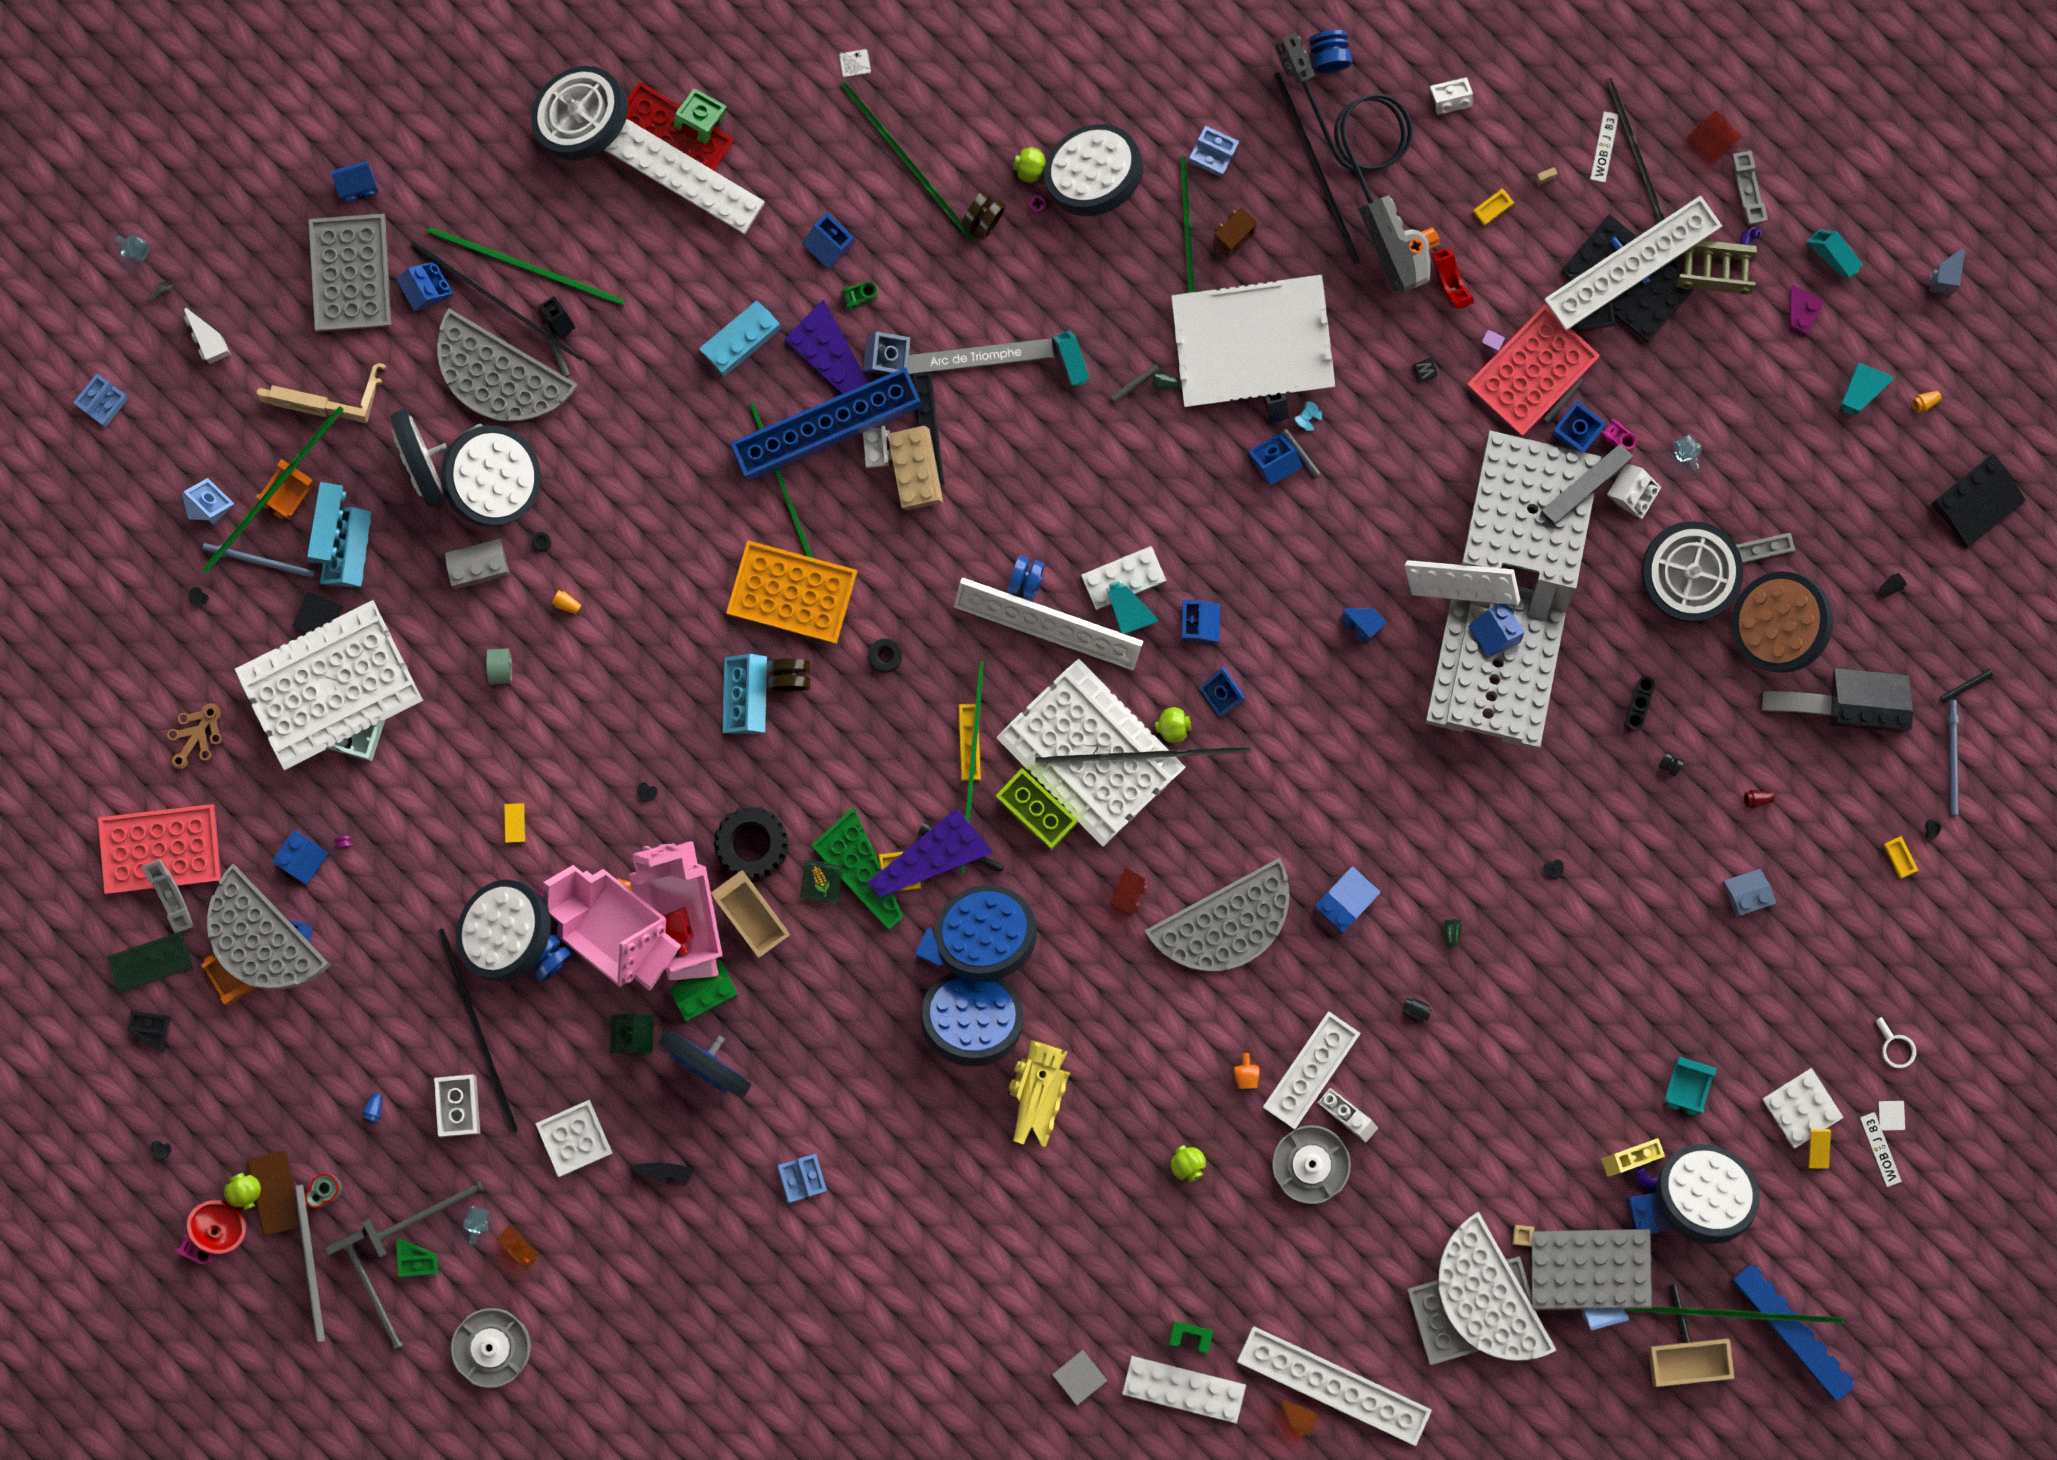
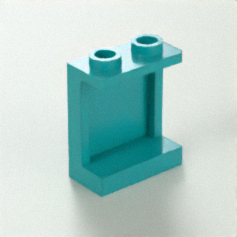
M1677 1057L1663 1102L1668 1103L1667 1107L1679 1110V1107L1686 1109V1113L1697 1116L1698 1113H1704L1703 1107L1712 1077L1715 1076L1717 1068Z

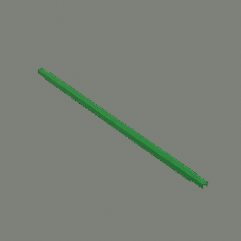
M845 81L842 82L841 86L846 90L847 94L963 234L967 236L971 243H974L976 239L969 230L961 226L962 221L857 94Z
M1181 156L1189 293H1193L1195 288L1186 156Z
M430 227L427 230L428 233L608 301L621 305L625 303V300L443 231Z
M752 402L750 403V405L752 407L759 430L763 429V425L758 415L756 406ZM777 469L775 473L806 555L813 558L805 533L801 529V524H799V518L796 516V510L793 508V502L790 500V494L787 492V486H785L781 473Z
M339 406L330 415L213 555L208 564L203 568L204 573L207 574L213 565L218 562L344 410L342 407Z
M980 661L965 815V819L969 823L984 661ZM965 864L961 865V874H964Z
M1652 1306L1650 1309H1623L1625 1311L1844 1323L1843 1317L1662 1306Z

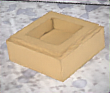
M1553 167L1539 173L1535 179L1537 185L1555 179L1558 174L1556 169Z
M1514 1225L1512 1244L1532 1247L1534 1227Z

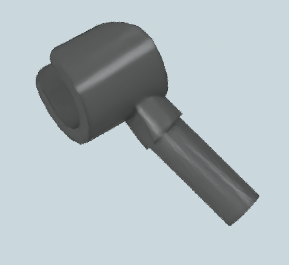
M168 279L159 282L157 291L148 298L151 302L162 292L173 288V285L166 288L165 282Z

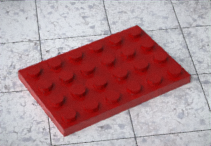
M640 81L627 98L628 113L626 119L713 171L717 169L734 143L732 137L713 127L710 139L706 145L697 140L699 131L683 123L681 131L674 128L675 113L681 106Z

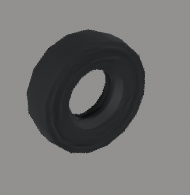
M882 638L871 645L868 651V659L875 670L889 673L900 666L902 650L894 640ZM884 648L890 649L893 653L892 660L887 663L881 662L878 658L879 651Z

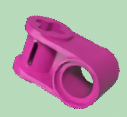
M1611 419L1608 427L1600 432L1601 437L1614 447L1621 444L1629 452L1633 451L1637 442L1634 434L1629 432L1615 419ZM1625 439L1629 440L1632 446L1626 447L1622 441Z
M187 1234L183 1236L185 1239L180 1248L176 1249L178 1254L199 1264L209 1265L213 1263L216 1255L208 1254V1259L203 1261L201 1259L202 1251L191 1243Z

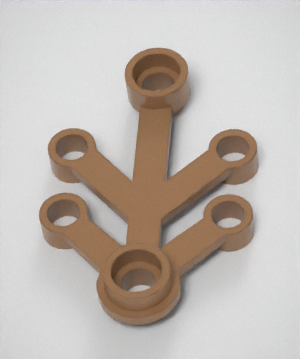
M206 704L200 712L179 714L178 721L182 725H187L190 721L202 719L198 726L168 731L167 737L171 741L191 736L180 754H176L172 758V765L176 769L183 770L188 766L187 757L198 740L201 748L200 758L204 761H209L212 758L205 729L209 724L212 732L210 741L214 745L222 743L223 738L219 733L217 723L221 716V710L216 704ZM211 709L214 710V714L212 716H208V711ZM183 716H187L186 722L181 721ZM172 732L177 733L175 738H171ZM215 736H219L218 742L213 741ZM204 752L209 753L208 758H203ZM182 758V763L177 765L176 760Z

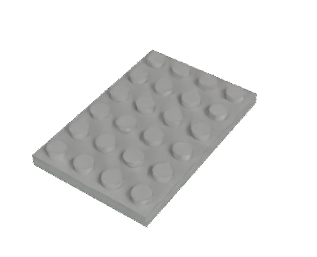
M385 214L309 219L315 331L392 326Z
M1650 1229L1533 1232L1532 1308L1534 1310L1652 1308Z
M1520 1256L1506 1260L1532 1306V1295ZM1438 1280L1407 1289L1429 1365L1480 1351L1468 1343L1448 1319L1441 1302Z

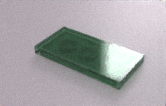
M182 931L108 956L119 993L194 968Z

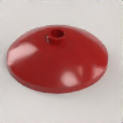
M212 1200L203 1202L192 1210L187 1220L186 1231L191 1243L200 1251L211 1255H224L234 1251L242 1243L246 1233V1224L237 1208L227 1202Z

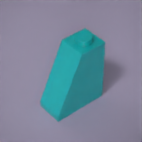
M1819 229L1807 241V244L1841 277L1850 278L1855 276L1859 272L1858 269L1863 265L1837 231Z
M1070 330L1052 336L1069 382L1072 385L1075 384V386L1085 384L1086 380L1090 379L1076 336Z
M1858 363L1853 370L1839 408L1843 409V412L1848 415H1857L1893 381L1894 377Z
M1120 581L1109 584V588L1105 589L1119 631L1122 634L1158 622L1157 617L1124 583H1120Z

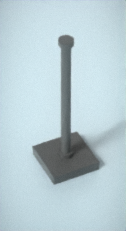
M480 1180L476 1182V1185L382 1232L380 1230L376 1232L370 1219L363 1221L362 1223L380 1259L388 1257L382 1244L385 1238L479 1191H485Z
M364 1227L329 1244L325 1250L328 1255L342 1248L344 1251L347 1250L393 1344L391 1347L394 1350L404 1344L399 1340L354 1248V1242L368 1235Z

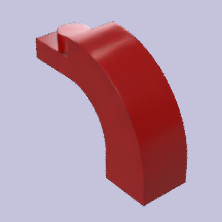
M1447 247L1431 253L1436 275L1451 307L1463 309L1473 304V296L1467 290L1460 277L1455 256Z

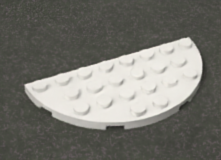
M1475 1213L1454 1232L1441 1258L1438 1278L1439 1292L1448 1319L1468 1343L1486 1354L1498 1358L1528 1360L1556 1351L1555 1346L1480 1213Z

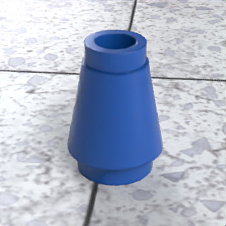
M377 1093L371 1094L362 1111L363 1120L377 1123L381 1117L382 1095Z

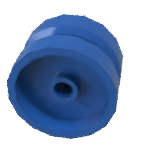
M1019 555L1007 593L1018 596L1022 587H1024L1023 599L1033 602L1036 592H1038L1041 585L1045 563L1035 560L1030 570H1028L1029 558Z
M554 934L549 936L544 953L539 961L530 969L534 970L538 967L534 976L541 983L556 974L573 955L566 947L558 949L561 942Z

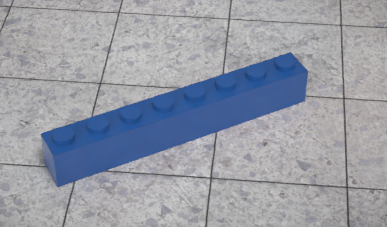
M1748 1264L1730 1279L1757 1312L1798 1314L1787 1307L1789 1305L1787 1300L1782 1295L1778 1296L1775 1293V1286L1769 1280L1765 1281L1761 1276L1763 1273L1756 1265ZM1764 1319L1833 1401H1838L1855 1387L1852 1383L1853 1378L1846 1371L1843 1373L1839 1368L1840 1363L1838 1360L1826 1353L1828 1349L1821 1341L1817 1342L1813 1337L1815 1334L1808 1326L1804 1327L1800 1321Z

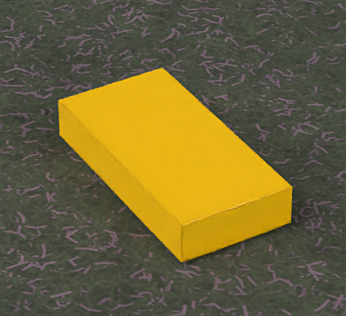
M1502 188L1474 209L1473 214L1483 226H1486L1511 207L1514 202Z
M524 803L504 804L505 842H525Z
M1902 836L1883 844L1900 879L1919 871Z
M1810 1129L1809 1168H1829L1830 1129Z

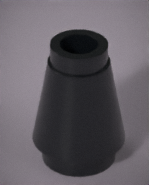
M1899 573L1892 574L1877 591L1884 599L1903 590L1907 583Z

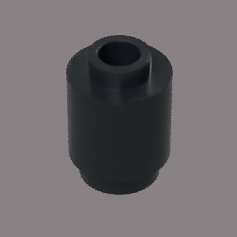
M1407 998L1402 1012L1406 1013V1016L1423 1023L1424 1020L1428 1021L1432 1010L1429 1009V1004L1415 998Z

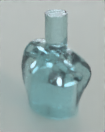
M133 233L127 239L119 235L115 237V242L123 246L122 255L138 261H143L147 257L150 244L145 242L143 238Z
M1692 434L1673 442L1679 462L1689 461L1693 471L1699 469L1700 466L1696 457L1702 453V448L1693 438Z
M469 1207L463 1229L471 1231L469 1244L476 1245L478 1233H487L490 1220L489 1210Z

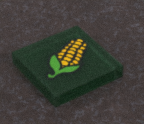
M805 859L800 898L838 904L844 865Z

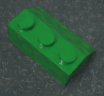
M721 961L717 963V976L687 979L670 988L687 1023L739 996Z

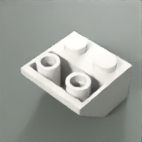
M1627 464L1623 467L1607 496L1621 508L1643 519L1661 487L1643 468Z

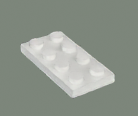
M1152 546L1081 575L1096 611L1111 605L1105 590L1109 588L1111 583L1120 581L1134 594H1138L1166 582Z

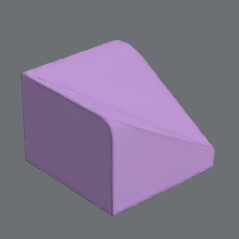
M1488 330L1482 342L1490 346L1497 354L1505 338Z

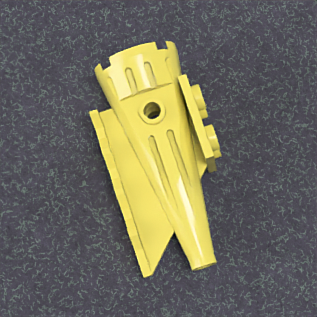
M1030 1040L1027 1059L1021 1058V1061H1017L1015 1066L1016 1077L1015 1080H1011L1009 1085L1010 1095L1017 1097L1020 1103L1013 1141L1024 1144L1032 1127L1041 1146L1046 1147L1053 1130L1055 1117L1059 1111L1061 1098L1065 1092L1066 1082L1070 1075L1069 1072L1060 1070L1067 1051Z

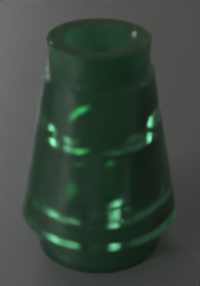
M1161 371L1154 373L1152 387L1157 388V390L1180 389L1181 378Z
M1447 919L1445 924H1443L1447 947H1459L1463 925L1460 919Z

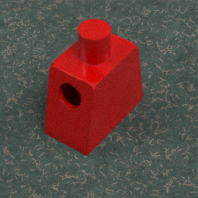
M683 907L663 915L666 918L665 933L681 945L677 951L679 957L690 952L686 942L694 937L687 910Z

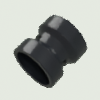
M1667 751L1658 768L1669 771L1670 775L1675 777L1684 764V760L1681 758L1676 759L1671 752Z

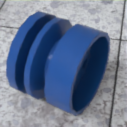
M1345 30L1323 31L1309 38L1310 52L1315 54L1312 57L1313 70L1316 73L1337 72L1352 65L1351 51L1346 49L1349 46V41L1347 40L1348 34Z

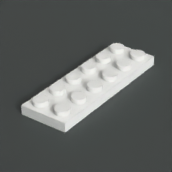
M1407 560L1405 563L1412 595L1518 605L1520 602L1513 569Z
M1328 1011L1263 1108L1293 1129H1296L1361 1033Z
M1131 1356L1122 1394L1237 1423L1246 1385Z

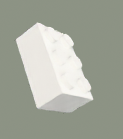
M476 1075L434 1078L438 1137L480 1134Z

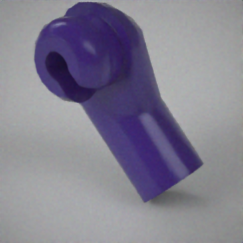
M1751 228L1743 232L1740 244L1749 245L1750 242L1761 237L1762 231L1759 228Z
M1644 1166L1636 1167L1635 1172L1639 1183L1649 1189H1656L1658 1177L1653 1176L1650 1178L1647 1176Z

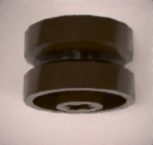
M981 191L974 199L961 223V226L969 231L976 227V236L983 240L993 231L1006 208V204L999 200L991 203L992 196L985 191Z
M776 659L769 661V673L775 675L769 678V689L785 692L809 690L810 678L804 675L810 672V661L803 659Z

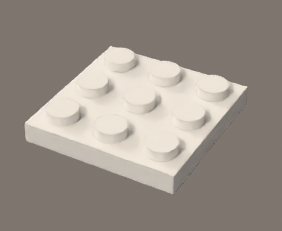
M1812 1068L1762 1098V1101L1793 1149L1810 1139V1129H1826L1844 1118Z
M590 1100L536 1123L558 1177L613 1154Z

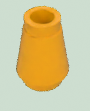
M1936 390L1916 395L1912 399V406L1916 412L1924 413L1942 400L1941 394Z
M558 590L552 601L555 608L574 613L575 615L581 606L565 591L561 592L560 590Z

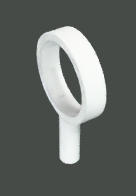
M1882 1017L1875 1020L1887 1039L1882 1046L1884 1061L1893 1068L1909 1066L1916 1056V1047L1913 1041L1903 1035L1893 1036ZM1893 1039H1903L1911 1047V1058L1903 1065L1894 1064L1887 1057L1886 1048Z

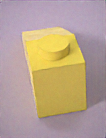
M1657 1138L1601 1158L1609 1177L1663 1158L1665 1155Z

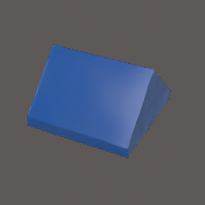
M1224 667L1198 687L1220 718L1245 701V696Z
M928 928L915 955L932 965L943 968L944 965L932 930Z

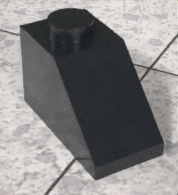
M555 296L539 305L540 310L560 338L570 334L576 328Z
M1277 393V395L1267 394V396H1263L1271 423L1281 422L1290 418L1287 399L1284 394Z

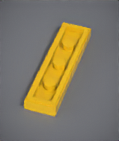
M959 704L961 781H969L976 704ZM979 729L977 737L974 781H981Z

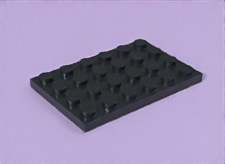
M1609 214L1561 269V272L1567 277L1584 273L1617 251L1609 242L1613 237H1616L1625 246L1636 239L1637 236ZM1668 263L1648 276L1651 281L1646 285L1641 281L1613 299L1614 316L1649 343L1694 289L1676 287L1679 275L1682 273Z

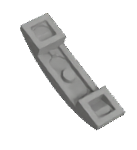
M1752 151L1735 153L1732 155L1735 178L1749 225L1768 222L1765 205L1761 201L1756 180Z
M1763 691L1762 711H1785L1831 716L1832 696L1800 692Z
M158 859L143 865L142 869L149 883L153 884L168 913L167 919L174 933L193 927L182 894L164 863Z

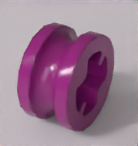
M1035 195L1029 201V208L1033 213L1040 214L1046 208V201L1042 196ZM1036 200H1039V203L1042 202L1039 209H1036V206H1032Z
M351 836L335 838L334 842L337 843L335 848L352 847L353 844L350 843Z

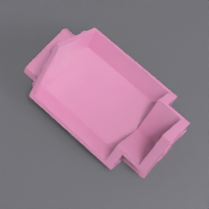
M685 842L675 846V843L662 844L655 848L642 846V852L633 854L636 872L629 874L632 892L662 916L685 907L694 937L686 942L690 952L681 957L676 952L665 968L668 980L717 976L716 958L723 955L706 866L697 864L694 843Z
M572 865L544 882L543 899L548 906L550 917L558 922L557 937L619 987L636 979L650 991L681 947L679 943L665 933L666 918L604 869L592 875L588 871L583 873Z

